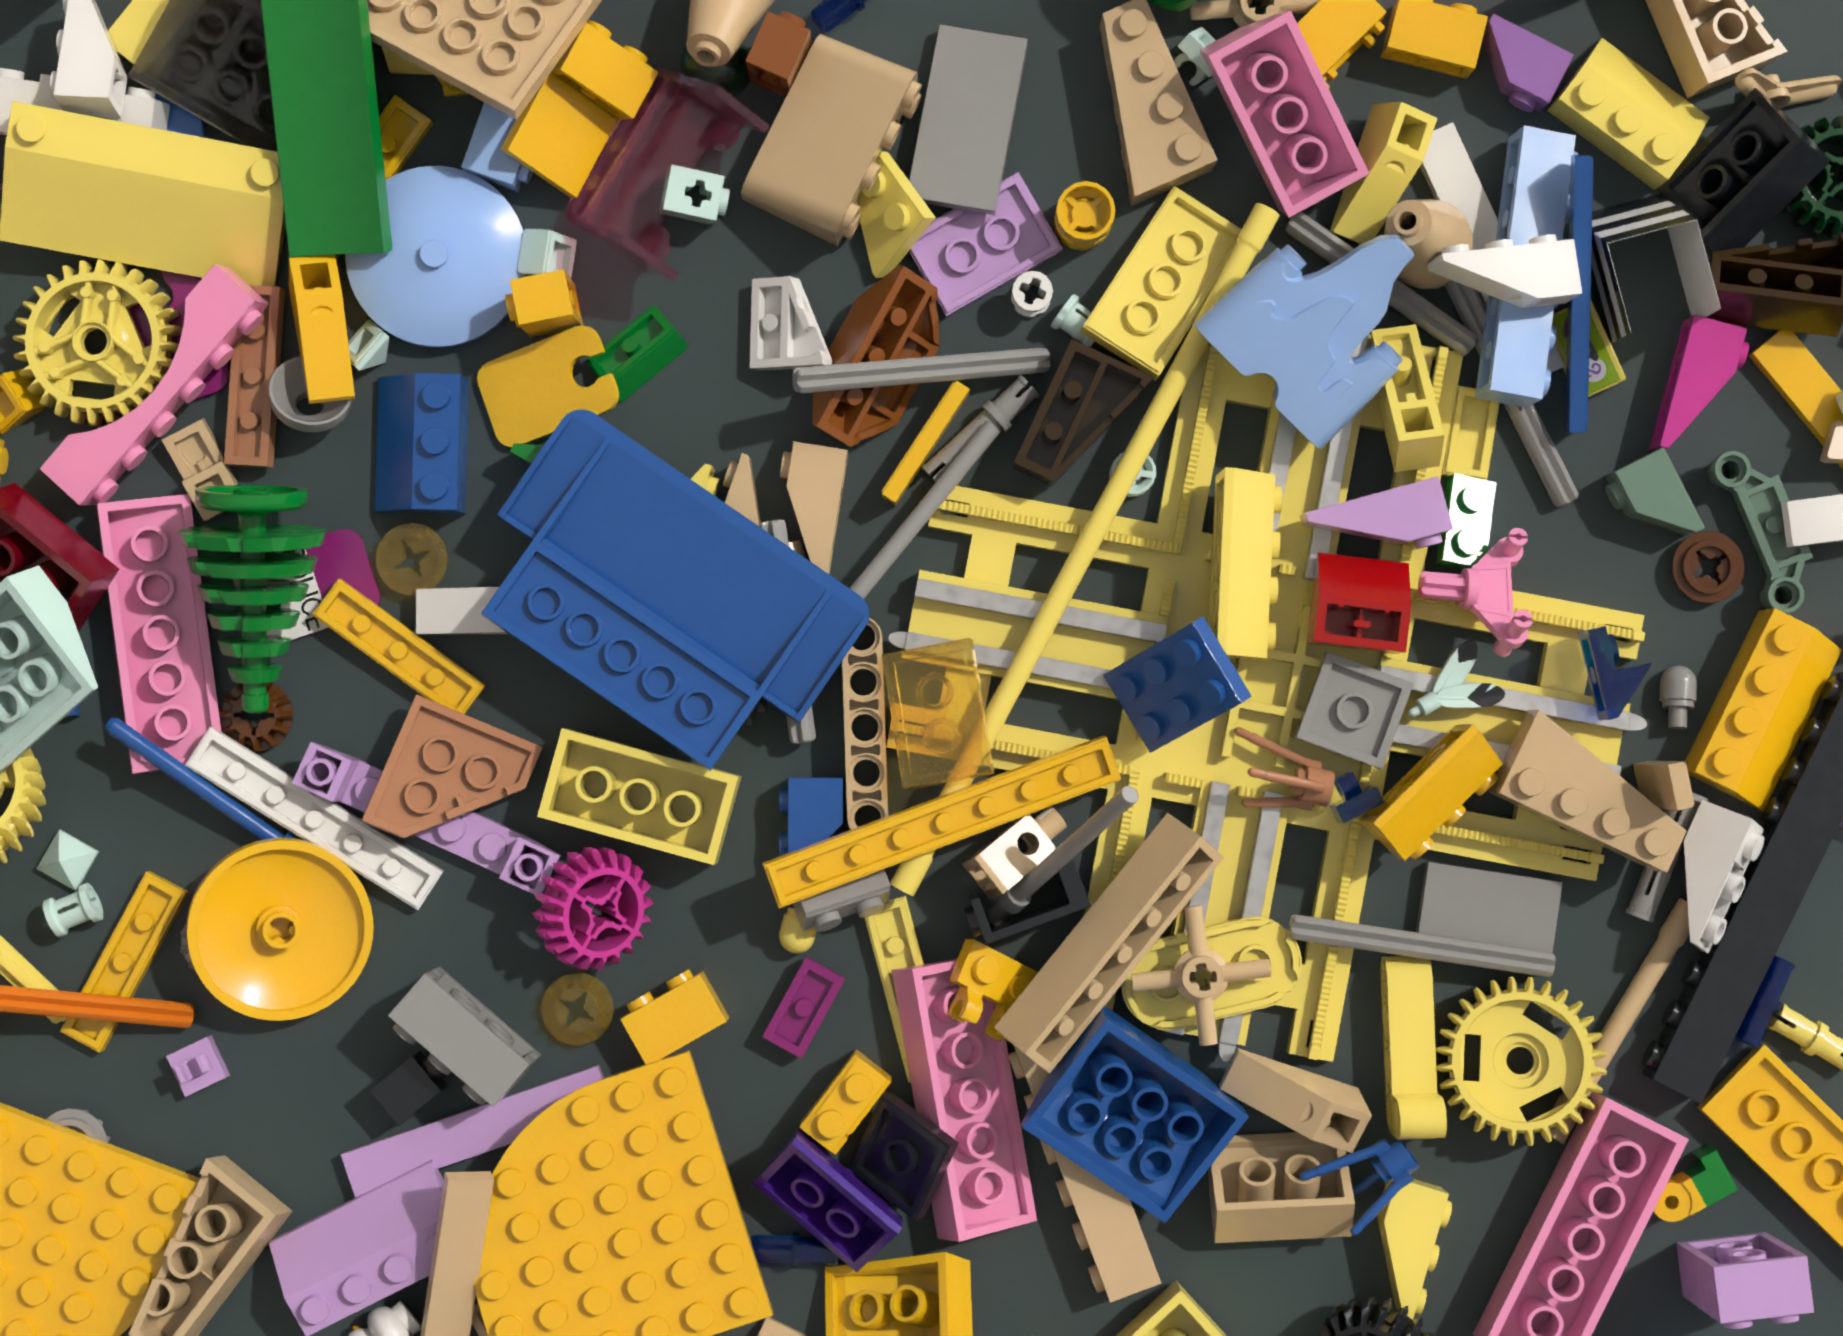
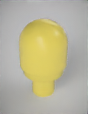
M788 908L781 923L779 940L785 950L790 953L800 954L811 948L817 931L815 927L807 930L801 929L794 909Z

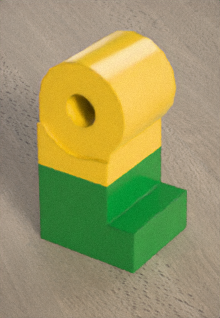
M1708 1144L1691 1152L1696 1164L1669 1178L1653 1211L1657 1217L1666 1222H1677L1738 1191L1717 1150Z

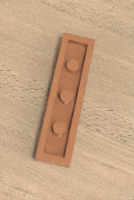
M249 285L269 305L261 313L264 315L261 324L251 334L247 336L243 334L232 346L235 352L231 357L224 464L241 467L273 468L277 416L273 412L269 400V382L274 371L281 365L286 290L277 286Z

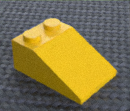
M948 1252L871 1261L867 1262L858 1272H855L848 1265L825 1267L826 1336H973L970 1260Z

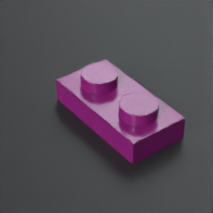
M806 956L762 1037L802 1059L846 977Z

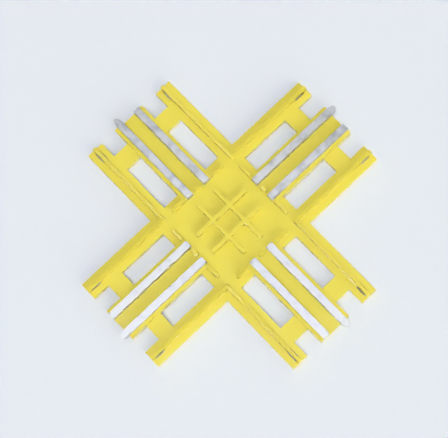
M1368 334L1350 356L1351 358L1360 355L1372 345L1371 334ZM1209 343L1179 399L1157 522L1152 523L1115 516L1093 559L1148 569L1140 611L1071 598L1026 683L1118 700L1103 676L1105 673L1202 616L1209 625L1213 534L1202 532L1226 402L1268 410L1257 472L1275 474V486H1282L1283 491L1281 513H1274L1273 531L1280 532L1279 558L1272 559L1271 577H1278V599L1276 605L1269 604V623H1276L1275 649L1267 650V658L1262 660L1229 658L1250 692L1251 697L1151 753L1122 707L1115 745L1109 744L1121 780L1100 788L1107 789L1104 805L1125 786L1133 787L1138 792L1139 798L1134 805L1097 838L1087 892L1091 906L1084 909L1083 916L1144 842L1152 798L1194 805L1191 829L1204 838L1224 857L1184 906L1202 905L1205 927L1249 916L1269 919L1286 823L1327 830L1311 917L1359 924L1374 840H1378L1359 820L1384 796L1382 794L1390 751L1423 757L1455 725L1473 724L1482 733L1501 762H1503L1526 711L1539 709L1620 776L1622 766L1617 765L1623 730H1642L1647 726V722L1641 716L1629 712L1631 705L1629 703L1584 694L1592 653L1637 660L1639 644L1644 641L1645 632H1642L1645 615L1512 590L1513 615L1518 610H1526L1533 617L1530 620L1533 623L1528 627V637L1526 640L1544 643L1536 686L1468 673L1462 684L1491 683L1505 691L1504 698L1493 706L1482 708H1451L1441 706L1426 716L1421 713L1411 717L1408 713L1409 710L1416 706L1417 699L1431 692L1432 686L1442 669L1407 662L1414 620L1491 633L1470 609H1461L1458 601L1427 599L1420 596L1418 593V580L1420 574L1424 572L1428 547L1416 549L1414 541L1402 545L1386 541L1380 542L1377 560L1409 563L1411 614L1406 653L1391 654L1306 643L1317 553L1336 555L1340 532L1302 525L1299 516L1309 511L1346 502L1360 427L1385 432L1379 392L1322 449H1319L1276 408L1273 395L1276 381L1273 377L1265 373H1256L1250 376L1242 375ZM1422 345L1429 376L1432 361L1436 360L1431 384L1445 434L1440 466L1402 472L1393 471L1390 489L1439 476V480L1441 479L1463 355L1450 351L1449 347L1439 346L1434 348ZM956 486L945 499L950 501H944L929 519L928 528L972 536L964 578L919 570L908 632H894L888 637L891 644L905 649L904 660L947 668L939 711L894 703L887 748L959 760L985 712L991 676L1003 678L1048 595L1046 593L1008 587L1016 544L1070 554L1092 511ZM940 510L965 514L968 517L941 513ZM1603 635L1624 638L1627 641L1604 638ZM1325 652L1336 654L1414 683L1383 769L1369 766L1294 738ZM902 720V721H907V722H912V723H918V724L928 725V728H927V727H922V726H917V725H911V724L901 723L900 721ZM1004 724L982 766L1012 770L1089 740ZM1241 727L1305 758L1322 761V769L1335 773L1334 789L1328 806L1324 807L1314 804L1311 811L1296 807H1243L1241 805L1243 798L1297 797L1291 795V786L1249 776L1247 773L1249 768L1269 770L1293 776L1296 768L1303 769V767L1237 736L1234 733V729ZM898 732H905V733H910V734H915V735L926 736V739H924V738H919V737H914V736L903 735V734H898ZM1514 805L1512 819L1465 811L1453 825L1446 828L1442 824L1430 836L1434 842L1428 849L1592 881L1597 880L1599 864L1604 863L1605 855H1601L1603 846L1569 830L1560 829L1559 825L1517 805ZM1565 846H1570V847H1575V848H1580V849H1586V850H1588V852L1579 851V850H1574V849H1569V848H1564V847H1565ZM1563 857H1567V858H1572V859L1583 860V861H1586V863H1581V862L1566 860V859H1562V858H1563ZM1184 908L1173 921L1171 935L1186 932ZM1314 942L1306 943L1298 981L1296 980L1295 986L1290 990L1291 992L1286 998L1275 1004L1294 1008L1287 1053L1304 1056L1313 1060L1320 1059L1333 1062L1354 948ZM1116 992L1105 1005L1112 1011ZM1251 1012L1215 1020L1218 1054L1223 1061H1229L1232 1058L1236 1045H1246ZM1311 1020H1314L1309 1047H1307L1306 1044L1309 1034ZM1197 1025L1176 1030H1162L1179 1035L1198 1036Z

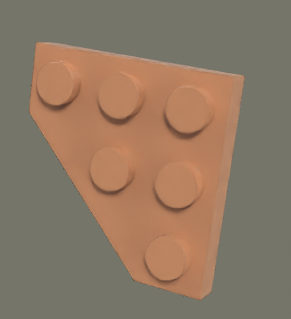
M416 694L361 822L405 839L516 794L526 788L543 747Z

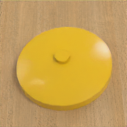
M294 838L264 839L232 851L216 863L202 879L193 895L188 911L186 925L187 945L194 969L200 980L211 994L224 1005L236 1012L256 1019L269 1021L293 1020L309 1016L328 1007L343 996L355 983L371 951L374 930L373 914L362 883L352 869L335 854L305 840Z

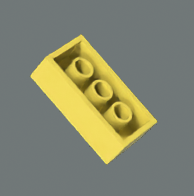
M562 728L537 817L715 865L720 857L742 776L714 768L709 771L696 763L576 730Z

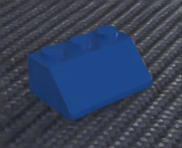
M409 373L378 377L375 512L466 514L469 380L462 374Z

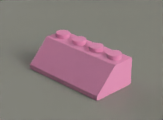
M1286 10L1240 27L1199 50L1278 210L1288 218L1370 174L1291 10Z

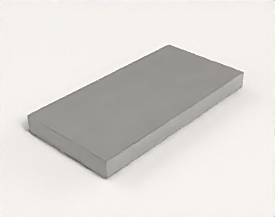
M939 25L909 182L925 204L996 215L1028 48V39Z

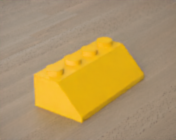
M1776 608L1759 610L1685 760L1689 776L1760 811H1764L1842 649L1816 628Z

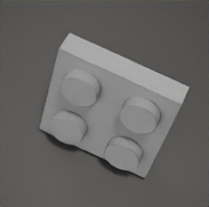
M1325 652L1294 738L1369 766L1383 769L1414 683L1336 654Z

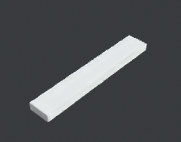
M1452 122L1434 130L1420 168L1434 198L1453 205L1467 219L1473 233V250L1485 249V244L1496 239L1498 219L1454 123ZM1478 291L1487 308L1488 295ZM1555 344L1552 351L1548 353L1546 369L1550 370L1551 373L1565 367Z
M209 727L185 765L302 839L327 849L345 862L349 868L417 910L420 909L443 873V870L373 826L361 822L362 819L338 804L292 784L293 776L214 727Z

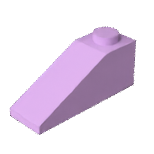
M1439 476L1309 511L1299 516L1301 524L1305 526L1401 545L1414 541L1416 549L1442 543L1441 534L1453 530Z

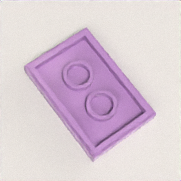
M1019 172L1001 183L996 215L953 209L935 219L908 253L923 279L937 288L938 300L936 301L945 317L948 318L1013 281L1024 272H1028L1063 252V248Z

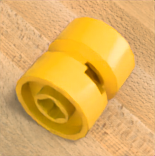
M1088 181L1074 183L1065 189L1058 199L1053 221L1056 235L1063 244L1071 249L1080 251L1094 249L1104 242L1110 232L1115 216L1114 200L1107 189L1098 183Z

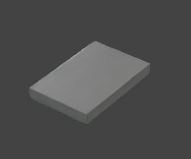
M1426 862L1416 932L1553 953L1563 882Z

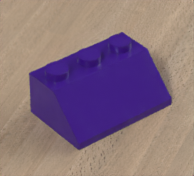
M800 1129L779 1148L753 1182L757 1188L855 1272H858L897 1236L902 1229L903 1217L890 1207L885 1199L877 1196L856 1178L851 1170L842 1166L821 1148L816 1140L807 1136Z

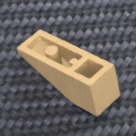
M793 441L792 452L784 451L780 478L787 479V490L810 562L830 574L848 461V450Z

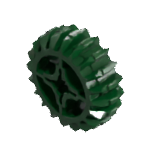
M1843 116L1835 117L1831 124L1826 117H1822L1814 122V127L1808 124L1801 127L1817 146L1834 144L1843 147ZM1826 151L1824 154L1831 162L1812 180V192L1810 193L1806 185L1782 209V213L1788 214L1795 210L1799 215L1795 219L1794 226L1801 227L1810 221V235L1816 236L1825 228L1828 239H1835L1840 235L1841 231L1843 232V211L1829 209L1823 206V204L1832 197L1843 201V168L1839 172L1841 178L1837 180L1841 183L1827 190L1833 183L1831 176L1834 173L1830 172L1843 166V156L1835 157Z

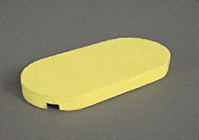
M1249 916L1205 927L1207 948L1218 953L1226 963L1269 959L1271 967V977L1228 982L1222 995L1213 1001L1215 1020L1273 1006L1284 1000L1291 992L1290 990L1295 986L1296 980L1298 981L1302 969V957L1297 941L1290 937L1289 932L1282 925L1265 917ZM1187 931L1159 938L1121 985L1123 1000L1130 1012L1142 1023L1159 1030H1176L1197 1025L1195 1003L1184 998L1176 988L1133 992L1131 974L1174 969L1178 958L1189 950ZM1201 963L1195 966L1197 972H1190L1189 979L1197 982L1199 987L1206 985L1205 979L1212 978V972L1205 969Z

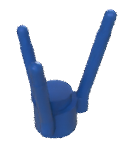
M1384 1137L1370 1147L1304 1171L1300 1174V1178L1303 1181H1307L1377 1155L1378 1157L1371 1161L1376 1170L1352 1187L1354 1197L1381 1179L1386 1184L1393 1180L1394 1182L1352 1226L1350 1233L1354 1236L1358 1235L1403 1187L1414 1181L1410 1174L1418 1170L1420 1166L1402 1140L1395 1139L1388 1143Z

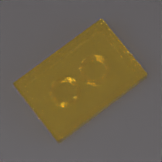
M964 638L882 654L902 789L910 790L995 774L973 639Z

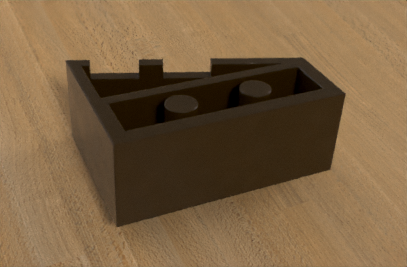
M1071 339L1012 468L1053 487L1150 385L1154 377Z

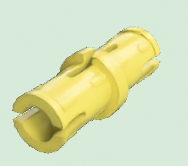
M1780 1003L1774 1009V1012L1787 1019L1789 1023L1785 1024L1771 1015L1767 1022V1027L1801 1045L1800 1050L1809 1056L1816 1054L1843 1072V1057H1841V1053H1843V1039L1829 1032L1828 1025L1821 1021L1814 1023L1790 1009L1786 1004Z

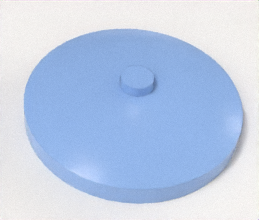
M417 167L398 173L385 180L392 251L386 253L345 254L348 279L361 307L376 324L388 333L408 343L424 347H455L475 341L491 332L508 316L505 294L512 293L510 280L527 277V275L521 274L517 270L523 228L511 205L487 181L472 173L453 167Z

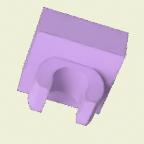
M212 1035L166 1056L185 1097L230 1076Z

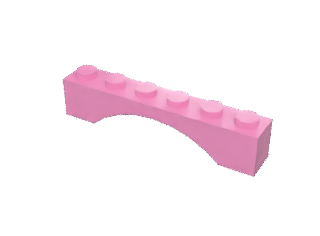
M214 264L185 298L184 325L179 347L167 373L155 390L138 407L117 421L92 431L68 435L39 469L78 505H97V503L108 501L117 491L119 485L116 481L126 470H133L145 459L148 453L145 448L155 436H163L174 425L177 419L174 414L183 403L188 404L201 394L206 385L203 380L214 368L216 370L220 369L231 359L235 352L232 346L243 334L245 336L251 334L264 319V315L261 313L269 303L232 269Z

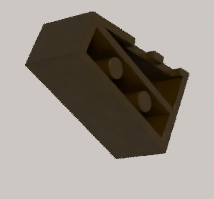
M1843 233L1835 240L1813 243L1812 238L1797 240L1796 245L1770 248L1769 244L1712 252L1709 266L1721 309L1705 318L1728 324L1831 337L1838 336L1843 324Z

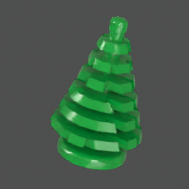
M222 485L198 488L195 490V500L199 507L213 511L237 512L238 523L188 527L189 529H180L177 533L184 547L198 548V550L223 551L200 554L201 556H191L187 560L193 574L229 579L212 581L213 583H201L197 585L202 601L225 603L226 605H241L237 609L212 610L207 615L212 628L223 631L241 630V635L227 636L218 639L217 642L222 655L242 658V663L227 666L232 681L243 683V693H241L242 710L250 714L263 713L269 708V693L267 692L266 683L277 681L282 669V665L267 663V657H277L286 654L291 642V638L267 635V631L295 627L300 615L298 610L290 608L267 609L266 605L300 602L305 599L309 585L304 582L270 578L301 576V574H311L314 572L318 560L317 556L310 554L274 551H292L320 547L324 542L327 530L306 525L266 524L268 512L290 511L304 507L308 502V489L282 485Z

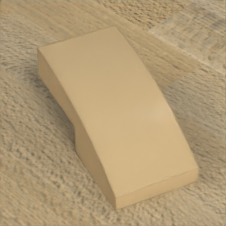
M202 418L163 438L162 442L184 479L182 481L183 486L203 521H206L222 512L199 507L195 500V490L208 486L238 485L230 466L224 464V454L205 418Z

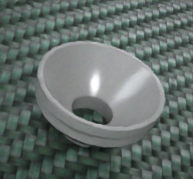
M301 356L287 360L277 367L269 382V400L273 412L285 425L295 430L321 432L331 429L343 421L352 403V400L321 403L323 409L320 413L316 415L301 413L296 405L300 400L308 398Z

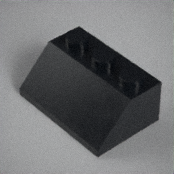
M1754 88L1678 166L1669 180L1657 189L1664 198L1697 219L1705 246L1713 251L1742 248L1831 161L1797 124L1761 91Z

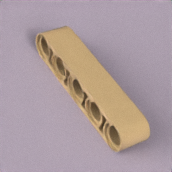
M869 618L867 626L875 632V642L866 650H857L851 647L842 660L847 821L851 830L859 827L856 824L855 815L862 806H874L879 810L881 818L889 816L883 637L880 627L871 618ZM863 669L871 671L877 680L874 691L865 696L856 694L851 688L852 676L857 671ZM864 714L871 715L878 723L876 736L868 741H861L856 738L852 730L854 720ZM861 760H871L879 767L880 775L875 784L864 786L856 781L854 768Z

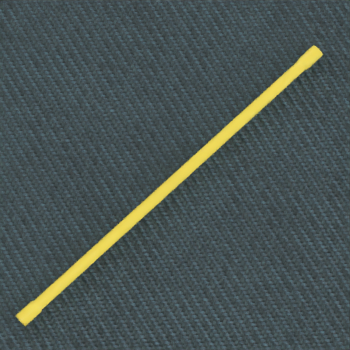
M1261 203L1254 205L1237 237V243L1195 322L1246 275L1255 256L1262 250L1280 216L1275 210ZM1194 323L939 797L972 784L1209 344ZM936 850L901 862L890 884L914 897L932 863Z

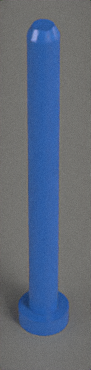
M111 717L104 726L109 735L259 840L271 838L298 839L299 836L291 831H288L286 835L281 833L119 718Z

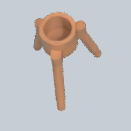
M1241 727L1234 729V733L1237 736L1303 767V769L1296 768L1293 776L1269 770L1249 768L1247 771L1249 776L1291 786V795L1297 797L1243 798L1241 801L1243 807H1296L1311 811L1314 804L1324 807L1328 806L1334 789L1335 773L1322 769V761L1305 758Z

